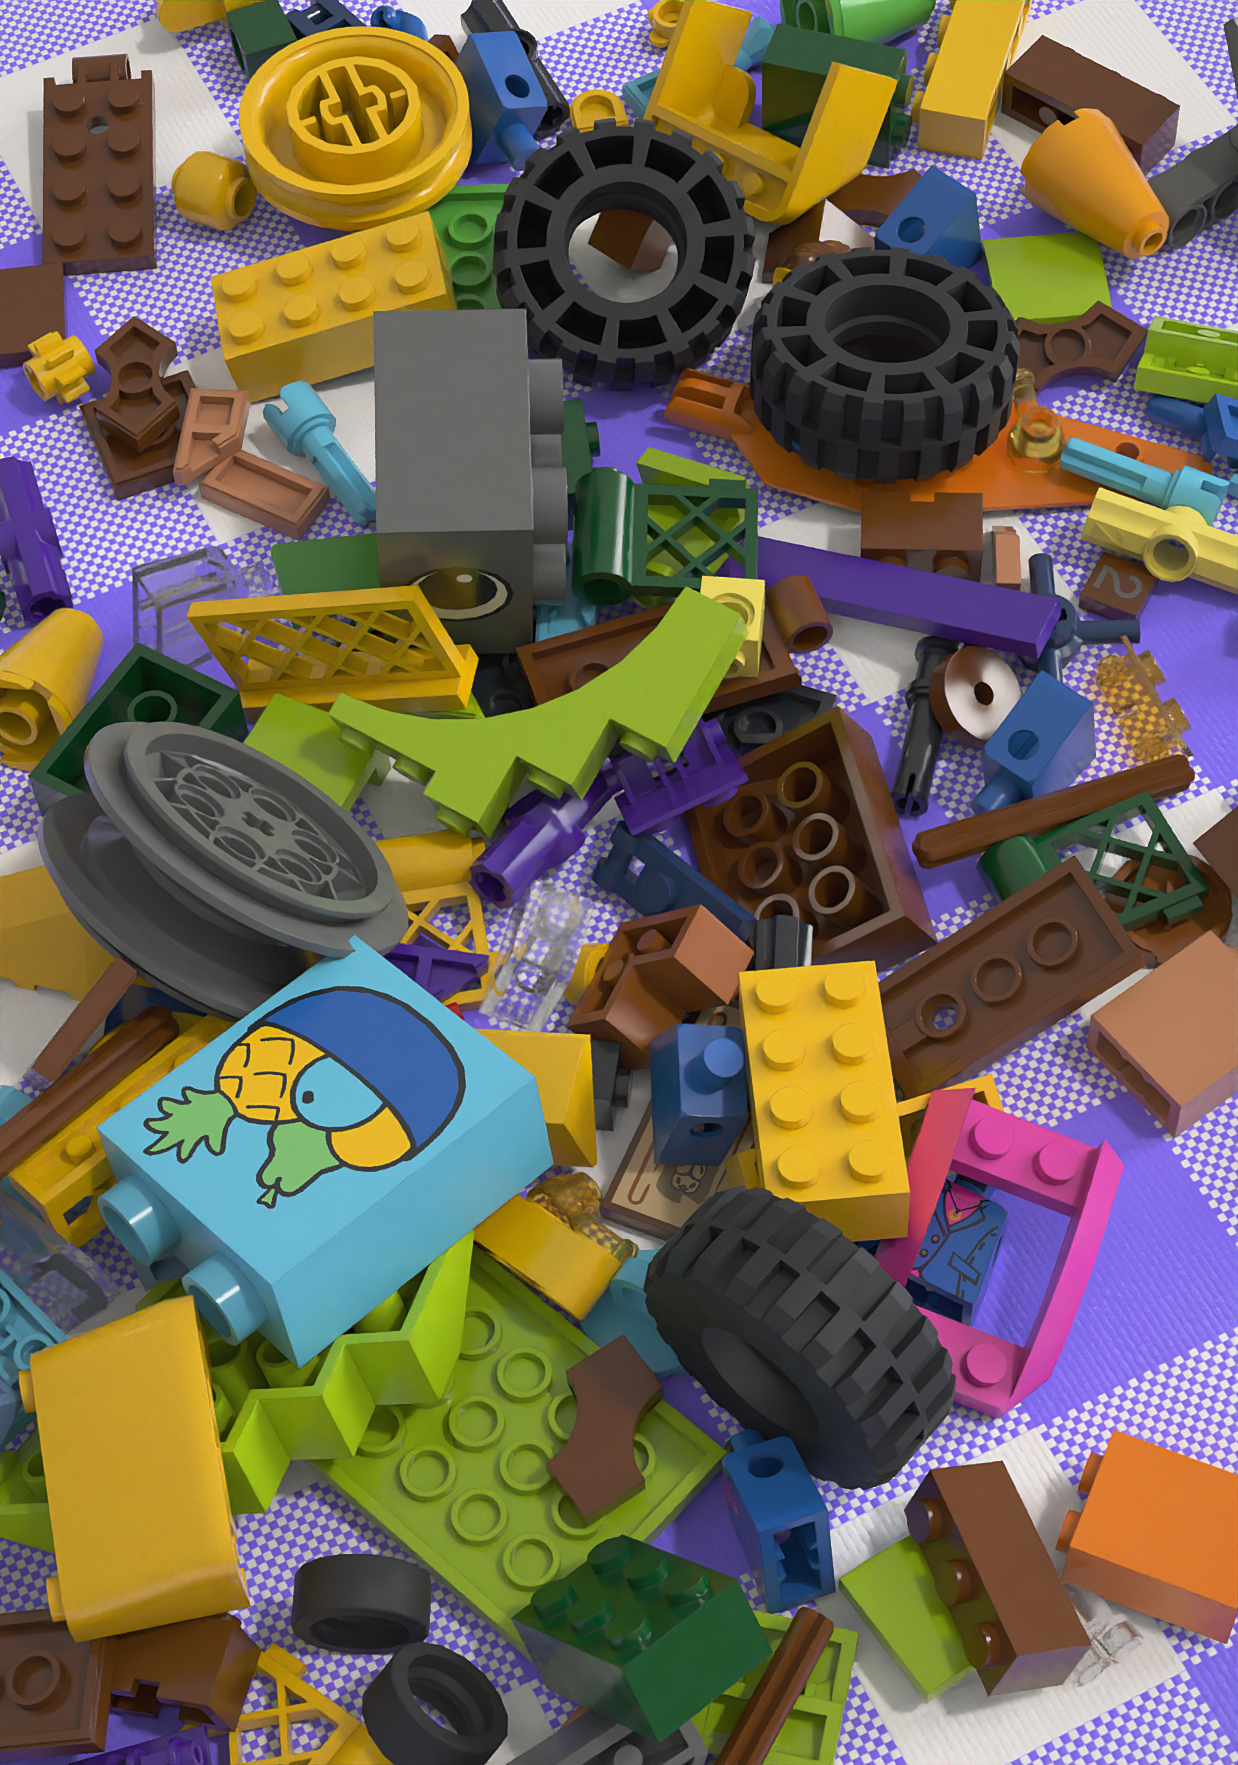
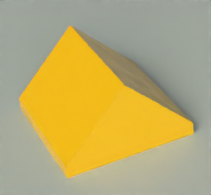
M474 1028L535 1076L554 1161L553 1165L593 1168L598 1164L590 1035Z

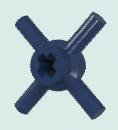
M1038 553L1029 558L1031 594L1059 599L1061 616L1038 659L1018 654L1020 662L1027 669L1038 674L1043 670L1063 683L1062 669L1078 654L1082 645L1140 643L1139 619L1081 621L1072 603L1055 593L1052 557L1046 553ZM961 642V643H963L966 647H968V646H978V645H973V644H968V643Z

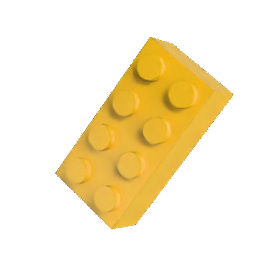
M429 211L210 277L224 361L238 390L248 391L250 403L279 395L282 387L293 382L304 381L312 385L374 366L373 311L458 310L447 256Z
M875 960L739 972L740 1026L744 1034L745 1067L760 1188L770 1190L774 1196L782 1199L789 1198L805 1206L806 1211L819 1219L824 1218L843 1231V1235L852 1242L908 1237L910 1189Z

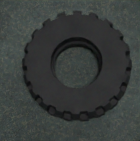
M615 118L595 120L593 131L580 134L579 129L573 127L558 134L555 146L549 150L539 147L525 161V171L520 177L512 178L504 193L500 214H497L494 230L493 273H495L496 294L501 309H526L527 344H530L538 351V359L562 358V368L573 373L572 381L588 387H592L593 380L611 383V391H632L633 384L649 382L651 388L670 383L673 374L682 371L685 367L695 370L705 362L710 351L715 347L720 348L731 333L733 325L742 311L755 267V257L753 256L755 230L752 217L746 216L743 209L746 198L737 180H730L728 182L722 174L724 163L711 150L705 151L702 155L692 148V136L676 128L671 136L655 131V121L635 118L634 127L616 126ZM609 210H631L653 218L668 232L677 248L678 262L673 279L661 293L639 302L622 303L599 297L585 288L571 270L569 244L576 228L588 218Z
M872 247L853 248L851 252L836 254L835 252L818 256L813 263L807 266L802 263L789 271L782 279V282L778 281L761 301V308L755 314L752 329L749 392L750 397L754 401V411L767 431H771V436L780 447L788 453L795 452L803 463L817 470L825 468L836 472L837 477L854 481L857 478L874 479L876 483L896 484L897 480L914 478L915 482L932 479L939 472L947 469L953 472L965 466L973 458L974 454L980 456L998 438L999 432L1007 425L1012 410L1020 352L1018 327L1001 296L991 285L985 286L981 283L976 273L964 266L961 268L953 266L947 262L946 258L930 253L927 256L910 253V249L891 247L890 250H872ZM792 440L799 444V451L792 446Z
M738 1186L717 1192L703 1202L653 1256L652 1261L648 1264L643 1292L647 1294L645 1304L649 1315L654 1317L657 1323L656 1329L665 1344L670 1345L682 1367L706 1390L705 1393L721 1409L724 1408L745 1430L755 1429L761 1431L766 1441L780 1436L791 1438L809 1474L824 1482L829 1480L835 1482L840 1488L848 1490L857 1488L867 1490L890 1482L949 1415L950 1408L953 1406L956 1376L951 1373L953 1366L951 1356L948 1350L942 1347L937 1337L938 1331L930 1319L923 1315L913 1303V1297L898 1281H894L879 1266L880 1263L863 1247L859 1248L843 1235V1231L826 1219H819L806 1211L805 1206L789 1198H779L774 1196L770 1190L759 1187L747 1190L745 1186Z

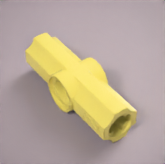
M1099 487L1087 516L1081 540L1143 561L1149 572L1160 580L1176 582L1189 577L1238 595L1237 535L1208 526L1204 517L1191 507L1178 505L1163 510ZM1166 539L1177 540L1186 548L1175 547L1169 544Z

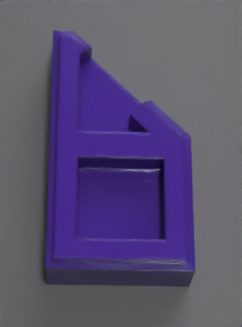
M399 943L394 950L383 955L386 960L441 1003H444L488 973L490 965L489 955Z

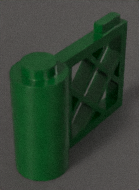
M611 467L593 469L577 480L574 503L571 589L573 595L580 601L596 606H612L624 602L630 596L678 598L686 586L700 593L702 576L716 577L706 567L724 553H727L744 568V579H757L758 489H747L746 480L709 479V487L635 484L629 476ZM648 505L674 506L685 517L670 529L664 531L648 516ZM718 508L744 509V521L728 534L711 521L708 516ZM695 526L715 542L713 546L697 558L676 541ZM647 534L654 540L648 546ZM742 539H744V549L737 544ZM663 550L667 551L684 567L673 577L646 576V564Z
M1148 790L1033 839L1026 835H1018L1002 840L984 852L976 866L978 874L998 905L1060 865L1062 861L1056 853L1057 850L1073 843L1098 849L1090 872H1086L1099 891L1128 899L1124 912L1116 915L1126 932L1162 917L1166 924L1170 926L1203 911V903L1201 901L1208 898L1209 887ZM1142 815L1152 831L1147 847L1113 838L1118 824ZM1158 843L1160 844L1164 852L1156 850ZM1107 852L1141 862L1134 884L1099 874ZM1150 865L1177 872L1185 886L1166 894L1145 888L1143 884ZM1137 902L1144 903V904H1141V905L1135 907L1136 904H1137Z

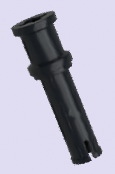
M931 635L920 639L916 645L914 655L919 663L915 680L907 685L904 695L907 708L911 712L892 792L890 793L895 810L900 814L905 813L908 795L911 792L913 803L910 816H919L928 810V799L944 733L931 707L929 697L930 677L940 660L966 647L959 641Z

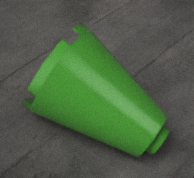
M780 0L781 24L883 45L925 25L935 8L936 0Z

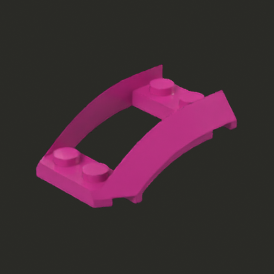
M976 1088L933 1090L926 1105L927 1111L918 1138L914 1142L906 1166L910 1189L908 1237L880 1239L874 1254V1258L880 1263L879 1266L894 1281H898L905 1288L949 1170L1070 1217L1054 1270L1024 1348L917 1306L920 1312L930 1319L938 1331L937 1337L942 1347L946 1348L953 1362L951 1373L956 1376L953 1401L1000 1419L1051 1378L1089 1281L1116 1196L1124 1164L1105 1139L1095 1148L972 1099Z

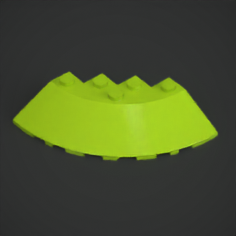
M475 1228L300 1369L257 1330L237 1346H232L221 1339L202 1318L208 1337L212 1368H209L214 1388L212 1389L232 1515L267 1513L291 1460L354 1457L376 1406L440 1402L461 1352ZM186 1292L179 1297L187 1296ZM36 1418L33 1421L36 1429L21 1444L17 1451L3 1450L0 1454V1538L55 1554Z

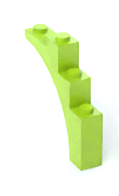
M686 586L659 625L621 662L578 690L534 708L483 719H429L386 711L340 692L328 715L342 731L339 740L353 750L372 758L376 750L396 760L392 766L394 770L422 786H426L431 778L423 794L437 810L433 817L437 822L465 837L473 829L490 838L527 773H529L526 781L542 793L559 800L565 792L582 801L619 736L622 737L619 744L635 756L648 762H653L656 755L674 764L749 632L742 614Z

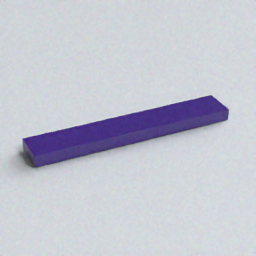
M758 536L757 580H765V599L770 587L779 580L792 575H804L811 579L827 613L1037 659L1061 616L1059 599ZM742 539L741 542L739 543V545H740L743 549H744V539ZM729 556L714 575L716 577L744 579V568Z

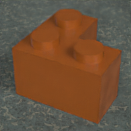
M701 904L620 923L609 944V948L595 971L594 977L584 991L566 1027L574 1034L590 1035V1039L621 1042L623 1068H631L633 1071L650 1068L649 1042L674 1025L681 1024L686 1013L728 1005L739 993V972H745L754 951Z

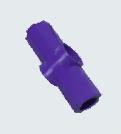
M11 456L0 459V555L6 574H11L24 621L40 623L57 609H73L72 594L65 570L62 569L60 559H63L64 556L50 508L44 507L31 461H21Z
M608 757L582 801L565 792L558 800L534 789L509 808L504 816L508 826L469 867L471 871L469 884L482 900L493 903L499 909L513 907L546 870L563 863L582 847L586 840L582 830L613 796L602 774V771L613 767Z

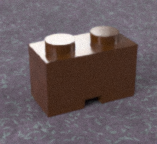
M862 491L861 558L980 583L983 556V493L934 492V502L910 501V492Z
M227 1612L118 1634L109 1711L158 1719L162 1706L179 1708L181 1710L178 1719L183 1724L193 1726L205 1725L210 1729L235 1733L262 1650L241 1628V1620Z

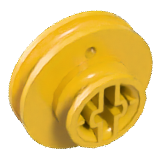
M359 26L331 29L302 38L286 46L269 58L256 71L245 88L239 108V126L244 144L246 165L250 178L257 190L272 206L282 213L301 222L322 228L357 233L427 210L446 196L456 185L468 165L472 151L469 97L464 79L456 65L441 50L429 42L414 35L388 28Z

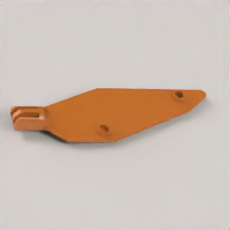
M686 367L682 370L679 382L675 385L671 399L663 414L665 421L668 423L733 441L765 486L861 513L862 491L910 492V501L934 502V492L983 493V512L1092 505L1099 487L1137 501L1141 500L1135 496L1063 470L1059 466L1060 457L1066 442L1070 438L1081 439L1171 473H1175L1176 469L1182 470L1184 465L1210 475L1213 472L1212 462L1203 461L1201 455L1012 402L1009 421L999 432L998 438L980 456L974 454L973 458L965 466L953 472L947 469L937 473L932 479L915 482L914 478L897 480L896 484L876 483L874 479L857 478L854 481L837 477L836 472L825 468L817 470L803 463L795 452L788 453L780 447L771 436V431H767L754 411V401L750 397L747 384Z

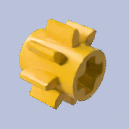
M58 331L50 332L27 346L34 357L23 363V370L30 385L42 400L47 401L56 395L61 405L64 403L68 404L91 390L85 378L95 373V366L87 349L76 336L71 335L62 340Z

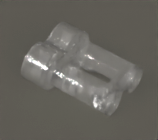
M1064 1567L1057 1572L1060 1579L1062 1578ZM1061 1579L1074 1608L1086 1622L1083 1627L1092 1644L1067 1678L1075 1688H1079L1093 1681L1107 1667L1118 1664L1132 1655L1142 1644L1144 1638L1124 1613L1116 1615L1100 1595L1085 1587L1068 1583Z

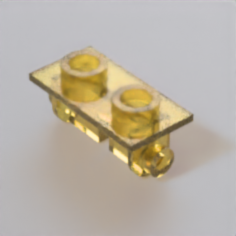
M1126 635L1120 637L1128 653L1121 657L1109 655L1101 659L1096 665L1098 673L1095 680L1102 689L1116 716L1137 705L1138 710L1118 720L1133 748L1135 757L1139 760H1145L1146 763L1168 757V750L1178 744L1188 758L1192 757L1193 753L1183 734L1193 728L1175 696L1167 701L1163 699L1157 686L1165 683L1167 679L1149 649L1138 654Z

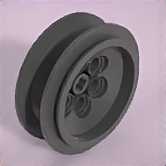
M121 722L102 728L91 739L84 754L86 779L93 794L72 795L60 799L46 812L38 829V845L44 865L58 887L67 907L83 928L114 958L119 956L137 970L136 974L151 985L182 1003L231 1023L243 1019L324 957L345 958L355 952V949L348 941L354 935L383 956L395 949L408 928L407 906L394 880L388 862L367 832L342 807L305 778L266 754L235 739L201 727L176 722Z

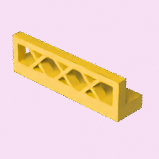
M208 1014L127 1076L7 1175L12 1187L40 1212L56 1246L68 1257L107 1227L98 1209L97 1198L117 1184L96 1127L238 1021L231 1023ZM92 1196L87 1211L68 1225L63 1214L84 1197Z

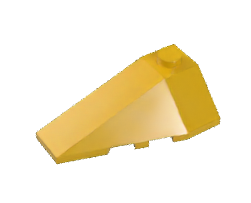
M45 865L1 876L0 978L13 980L15 987L36 991L37 987L40 986L67 992L72 1000L80 1001L116 958L106 951L74 917L60 895L58 887L52 880ZM139 976L132 983L156 988Z

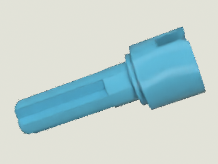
M297 381L280 389V397L288 406V409L282 413L279 407L270 403L265 404L263 409L264 420L288 452L292 455H306L357 524L365 526L371 521H376V490L334 436L336 427L334 415L308 382Z
M1070 438L1066 442L1059 462V466L1063 470L1135 496L1161 507L1160 509L1166 510L1169 507L1178 505L1191 507L1198 511L1206 520L1207 525L1211 527L1214 519L1218 516L1230 484L1229 481L1184 465L1182 470L1176 469L1175 473H1171L1078 438Z

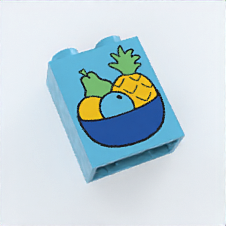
M356 935L348 940L355 949V952L345 958L324 957L96 1127L117 1184L97 1198V1206L105 1223L121 1245L137 1261L145 1266H150L170 1250L191 1270L182 1277L185 1292L187 1295H194L200 1316L221 1339L232 1346H237L257 1330L299 1369L554 1164L535 1076Z

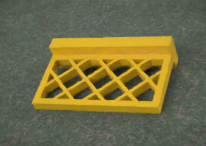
M418 585L191 602L187 615L188 620L238 688L246 722H257L275 693L326 712L330 711L340 692L380 709L397 713L466 709L479 660L470 644L455 645ZM407 609L414 620L410 623L384 611ZM340 614L358 623L353 627L327 615ZM283 618L302 627L297 631L271 619ZM227 622L246 630V632L242 635L220 626L218 623ZM371 627L398 638V641L394 644L367 631ZM315 631L342 644L338 648L310 635ZM259 635L285 646L286 649L283 652L254 639ZM412 644V645H415V646H417V647H419V648H408V647ZM354 648L360 650V652H351V651H352ZM298 652L305 654L301 656H295ZM242 656L250 658L247 664L242 659Z

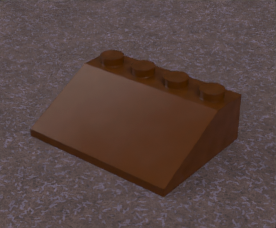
M839 706L737 758L749 781L737 786L738 791L733 797L715 806L704 807L701 803L684 811L700 872L706 879L757 920L773 918L776 915L799 917L802 922L813 926L811 966L875 960L876 972H882L938 944L872 736ZM754 927L745 942L751 950L753 949L752 937ZM751 960L745 972L752 971ZM738 993L737 996H736V999H737L738 1001H739V993Z

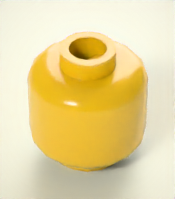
M196 151L186 158L183 164L177 167L172 176L171 189L174 194L175 205L179 214L191 222L217 230H230L241 221L246 220L255 207L257 188L250 178L247 166L238 159L212 151Z

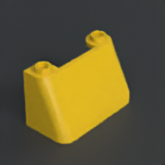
M194 1295L163 1300L32 1353L30 1355L31 1369L19 1371V1385L26 1414L33 1412L37 1414L58 1576L46 1578L47 1597L53 1622L66 1620L70 1634L75 1643L251 1607L244 1568H239L240 1559L236 1542L238 1540L237 1531L231 1514L212 1389L214 1388L209 1368H212L208 1337Z

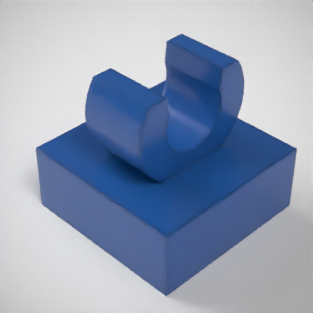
M1215 393L1203 408L1208 429L1199 440L1203 461L1210 462L1216 454H1221L1227 457L1229 468L1237 469L1238 399Z

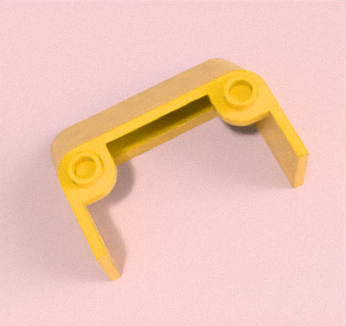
M685 0L643 119L655 121V131L671 136L676 128L692 136L691 147L702 155L705 151L711 150L724 163L722 174L728 182L730 180H737L746 198L743 206L745 213L764 222L778 225L789 224L856 178L864 170L898 80L832 62L801 148L748 122L756 99L755 83L746 71L735 67L734 64L753 13L712 0Z

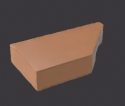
M191 388L173 469L176 485L185 486L242 449L251 405L248 391Z
M992 526L993 586L1020 591V537L1016 534V529H1013V526Z

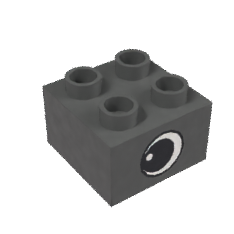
M526 309L373 311L376 538L380 588L418 585L455 645L470 644L475 654L516 653L517 647L532 643L533 606H566L565 544H568V500L566 467H562L561 434L564 431L562 358L528 359ZM407 609L384 611L410 623L414 620ZM383 633L384 640L394 644L398 641V638ZM411 644L408 648H419V647H417V646Z

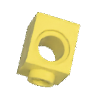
M702 576L700 593L742 614L749 632L724 678H735L738 676L758 678L764 626L765 580Z

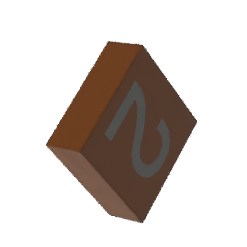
M1104 551L1080 593L1078 607L1110 620L1140 619L1158 585L1159 578L1153 576L1143 565Z

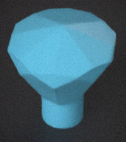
M756 16L746 33L734 66L746 71L752 66L762 65V60L776 27L761 16Z

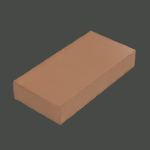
M244 450L238 451L214 466L199 484L201 498L297 541L303 538L331 501L329 487Z

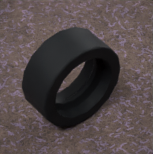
M338 1554L319 1557L304 1563L294 1576L291 1627L294 1635L309 1645L328 1651L348 1654L394 1653L403 1645L419 1641L423 1642L429 1636L432 1591L430 1575L416 1564L395 1557L375 1554Z
M419 1641L401 1646L363 1693L361 1713L368 1734L381 1753L394 1765H485L508 1736V1714L498 1691L487 1676L467 1658L443 1645ZM413 1695L430 1703L442 1713L457 1734L440 1726L427 1715Z

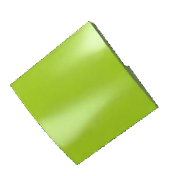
M1082 232L982 240L981 261L989 285L1001 296L1015 321L1018 317H1023L1039 324L1069 322L1082 316L1098 300L1112 308L1098 241Z
M1154 316L1148 329L1144 353L1137 367L1133 389L1208 403L1215 393L1238 399V331Z
M911 1535L879 1552L839 1579V1590L926 1704L975 1670L966 1658L963 1640L948 1607L940 1600L937 1594L935 1579L921 1548Z
M753 1610L773 1654L691 1718L709 1751L708 1753L720 1755L793 1618ZM834 1627L830 1640L762 1765H834L859 1632Z

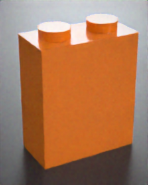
M1113 1430L1104 1455L1091 1451L1086 1462L1077 1491L1088 1495L1082 1513L1069 1509L1063 1522L1055 1547L1056 1551L1067 1554L1061 1582L1227 1644L1238 1614V1475Z

